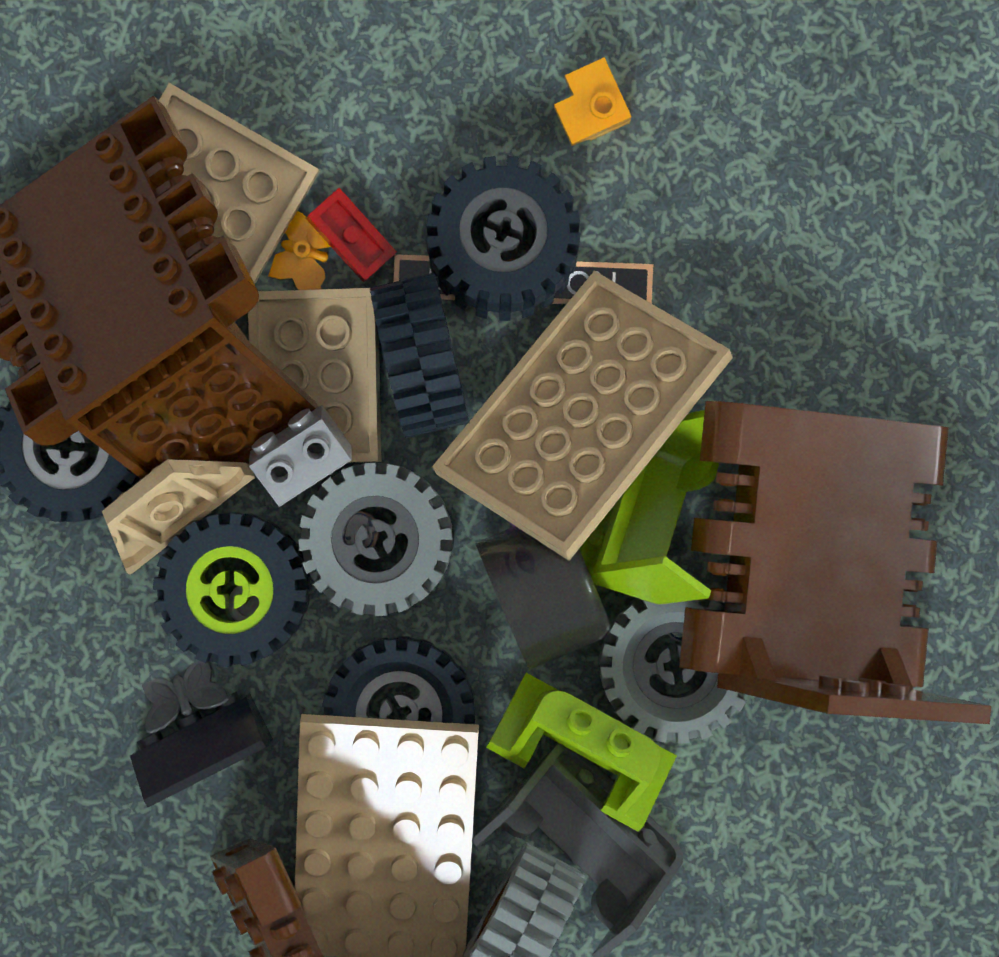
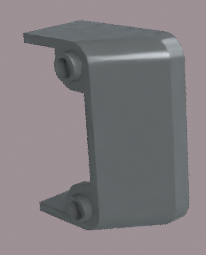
M558 744L498 805L474 835L472 843L477 847L499 826L517 838L528 837L538 827L599 885L592 895L591 906L596 917L609 931L592 954V957H605L638 930L681 867L683 853L679 844L650 816H648L643 828L637 832L601 812L614 782L595 763Z

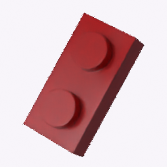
M340 188L335 190L305 218L362 282H365L397 253Z

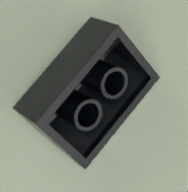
M236 691L227 696L228 700L226 703L216 707L217 711L203 718L199 711H196L175 722L178 730L164 738L159 730L137 741L140 750L130 755L147 808L265 749L273 741L251 694L240 698Z

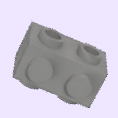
M322 405L312 412L310 409L300 411L289 420V427L276 435L273 432H269L252 445L253 450L250 451L249 467L279 507L352 460L351 444Z

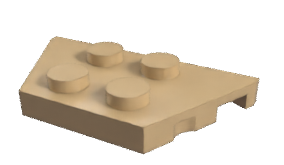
M167 459L161 465L152 469L147 476L132 488L119 495L113 503L102 510V513L126 572L130 575L166 548L176 535H180L185 531V527L195 521L202 520L252 481L255 476L249 464L244 462Z

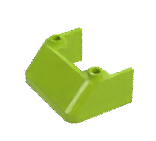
M705 410L691 412L686 415L578 549L573 560V570L576 574L589 583L658 605L708 599L710 597L711 590L667 558L686 492L708 486L717 475L719 463L700 461Z

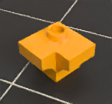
M605 57L565 75L564 78L572 96L554 104V109L571 146L586 140L592 141L630 123L632 116Z

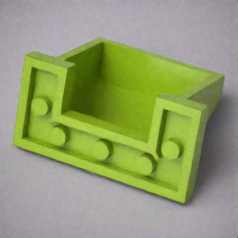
M526 672L486 748L525 768L542 735H545L617 775L601 812L639 832L654 806L677 755L660 747L647 736L573 695L559 691Z

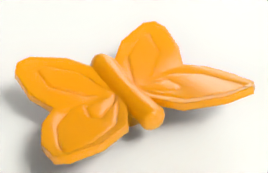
M297 211L285 231L289 240L281 242V246L285 251L274 256L268 277L280 280L292 278L298 290H319L326 277L324 269L314 259L326 262L329 256L328 253L317 249L329 248L331 246L305 219L306 216Z

